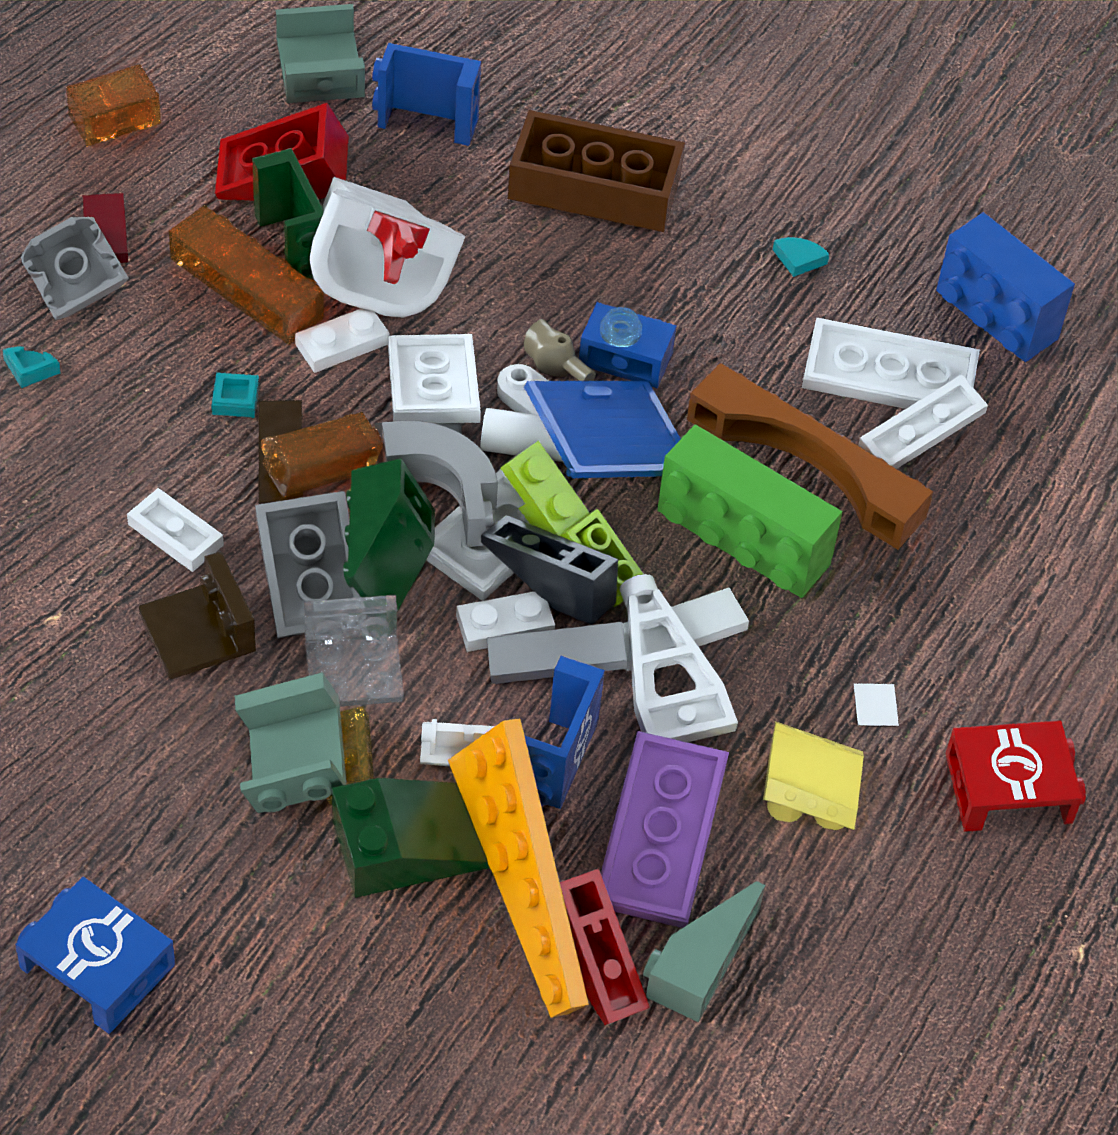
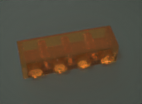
M203 205L169 230L170 257L172 261L286 344L290 345L295 341V333L311 328L324 319V292L317 282L310 278L307 279L293 269L284 258L275 256L261 246L256 238L247 236L237 229L225 216L218 215Z

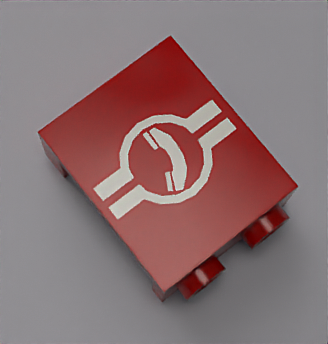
M1061 720L953 728L945 754L964 832L983 830L988 812L991 810L1059 805L1063 823L1073 824L1079 806L1085 803L1086 790L1082 777H1076L1073 766L1075 762L1074 743L1071 738H1066Z

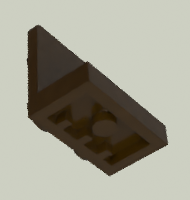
M222 551L204 556L205 575L200 577V586L139 606L140 617L170 679L256 652L255 619Z

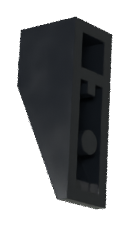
M508 515L504 516L481 535V543L541 598L546 600L553 609L592 625L616 604L618 559Z

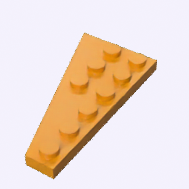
M521 719L504 720L448 759V763L539 987L542 1000L552 1018L570 1014L589 1004Z

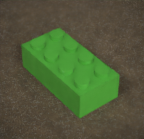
M696 424L664 458L657 511L662 513L669 521L682 525L700 536L705 543L720 548L736 558L743 566L756 570L771 579L779 588L789 590L800 598L804 597L831 565L843 511Z

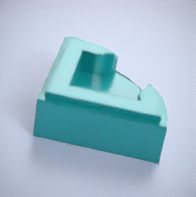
M787 237L776 239L773 244V251L793 277L828 264L830 254L823 247L812 241Z
M22 346L2 350L4 361L21 388L61 373L60 363L47 352L42 354L27 351Z

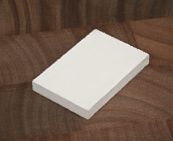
M472 334L388 336L393 421H423L434 424L480 423L481 410Z
M500 469L496 473L498 480L497 509L492 510L493 525L506 515L529 524L518 509L525 504ZM460 506L435 527L434 547L426 561L482 601L514 573L485 546L467 547Z

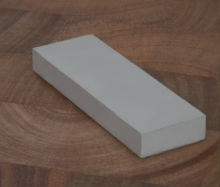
M622 622L487 637L492 684L554 677V669L560 656L605 671L628 669Z

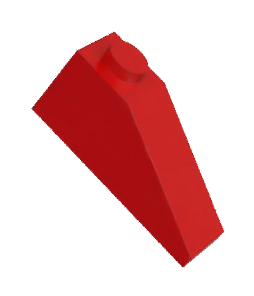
M599 868L560 882L586 995L604 1025L650 1008Z

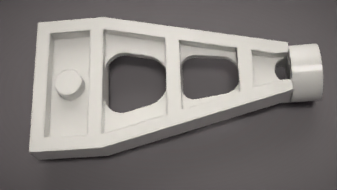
M643 574L626 580L620 586V592L628 614L634 712L641 732L683 742H691L736 731L738 721L724 683L657 588L653 576ZM659 626L666 627L676 648L648 653L643 630ZM675 664L682 665L695 682L696 689L660 697L655 691V669Z

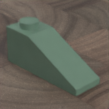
M757 881L671 935L663 951L655 949L643 972V976L649 978L646 998L699 1022L760 910L765 885Z

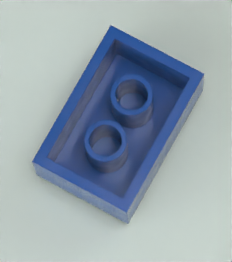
M983 212L949 235L936 291L947 302L952 303L972 319L977 326L982 327L998 340L1005 349L1013 352L1026 363L1059 339L1075 283Z

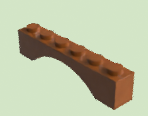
M719 363L690 393L687 414L689 422L694 425L696 424L723 441H743L767 445L791 453L812 464L827 475L844 492L856 511L861 527L897 550L927 518L933 495L932 490L925 487L920 481L910 478L890 466L884 459L876 457L857 446L849 438L839 435L819 423L811 415L804 414L786 403L778 395L756 385L743 374L735 372Z

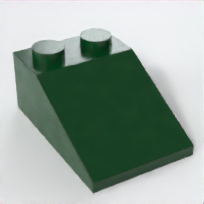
M375 778L332 788V820L355 898L490 868L457 783Z

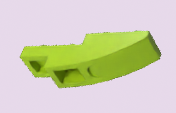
M538 440L500 468L525 503L518 509L529 524L618 559L616 604L613 606L615 607L624 601L620 592V586L634 576L643 575V572L600 511L596 509L589 513Z

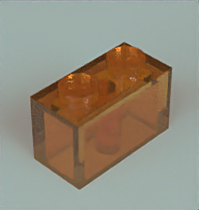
M141 64L66 87L69 117L86 146L161 123L159 94Z

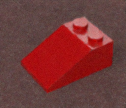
M324 103L220 139L215 195L218 199L254 201L252 158L292 148L318 200L325 198L334 177L346 181L349 136L328 103Z

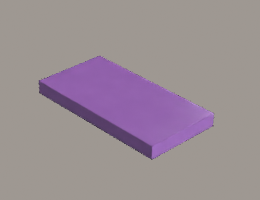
M637 732L601 870V876L615 912L681 928L688 925L729 752L645 732Z

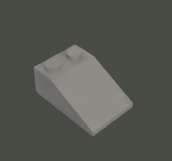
M345 491L255 505L277 638L367 624L362 598L354 588H350L347 585L343 573V564L345 561H348L345 526L349 525L350 521Z

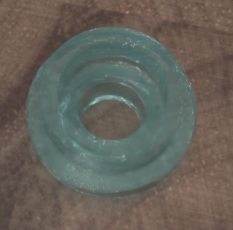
M616 307L608 311L601 320L600 335L610 345L628 347L638 342L641 338L642 323L633 310L626 307Z

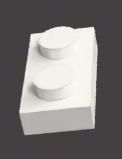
M358 309L295 333V345L313 372L316 373L388 345L390 333L375 311Z
M159 488L127 513L129 526L192 572L204 563V556L216 553L224 546L223 534Z
M535 591L458 605L456 608V617L467 652L488 648L487 637L555 630V623L548 602Z

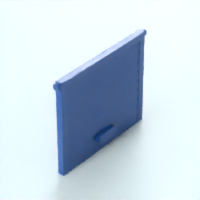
M527 381L524 386L567 468L566 474L568 477L662 476L665 455L681 440L649 381Z

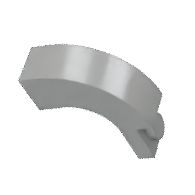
M423 421L382 422L383 461L387 462L402 458L417 482L432 483L450 492L461 508L467 547L484 546L481 543V535L486 531L487 527L493 526L492 510L497 509L498 491L496 472L485 453L464 435L441 425Z

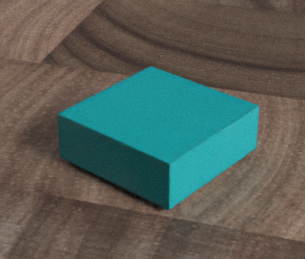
M216 372L211 405L212 415L255 418L259 375Z

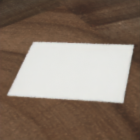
M854 684L858 725L899 726L894 684Z

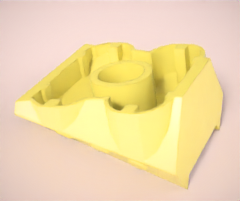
M775 721L763 800L767 801L768 811L771 816L779 821L793 822L798 820L804 813L813 816L816 822L823 828L839 830L847 827L854 830L862 776L863 751Z

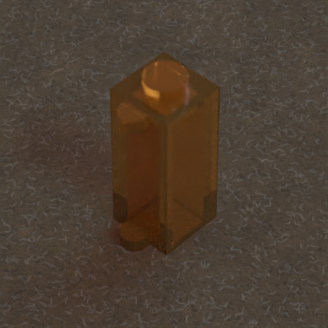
M363 412L352 413L342 418L261 440V448L265 454L263 465L282 497L350 478L352 470L375 465L383 447L378 430L371 426Z

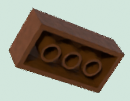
M528 110L509 166L507 199L664 232L681 177L685 142Z

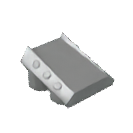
M94 217L68 218L31 239L21 256L23 265L32 277L55 320L71 316L119 289L129 279Z

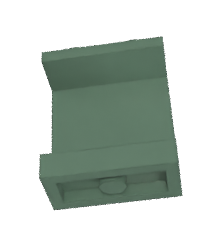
M353 4L275 10L276 40L287 103L365 97V66L363 58H358L354 36Z
M323 672L235 695V710L250 733L253 779L241 782L240 789L257 813L277 812L286 806L308 800H323L332 794L333 787L347 785L339 696Z

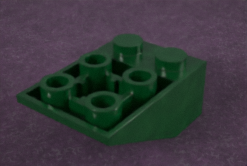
M402 458L352 470L351 489H348L346 492L350 521L349 525L345 526L348 561H345L343 564L344 577L347 585L350 588H354L362 598L365 610L374 615L382 628H387L391 625L434 547L435 509Z

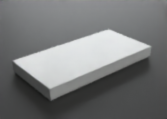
M816 317L802 388L907 409L961 374L974 388L980 350Z

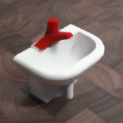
M334 177L322 206L324 210L323 216L312 242L309 260L314 280L325 294L337 301L364 310L375 311V313L384 316L404 318L425 310L438 299L446 286L466 236L440 222L423 216L405 200Z

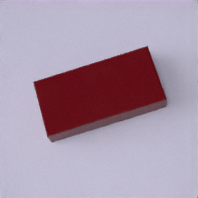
M124 193L82 195L84 217H94L120 263H129Z

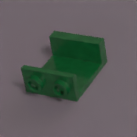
M292 148L252 158L255 218L260 227L284 221L285 273L288 284L313 278L309 260L314 236L324 213L316 194Z

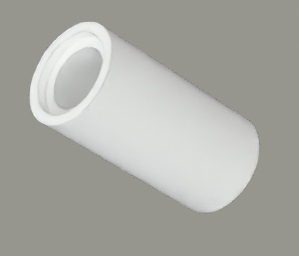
M486 408L480 445L482 451L517 456L539 440L553 461L563 462L539 415Z

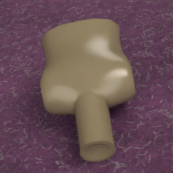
M544 319L538 320L528 329L524 340V350L534 360L535 366L540 372L554 377H565L570 373L578 381L594 380L596 373L575 356L573 342L569 335L553 329Z

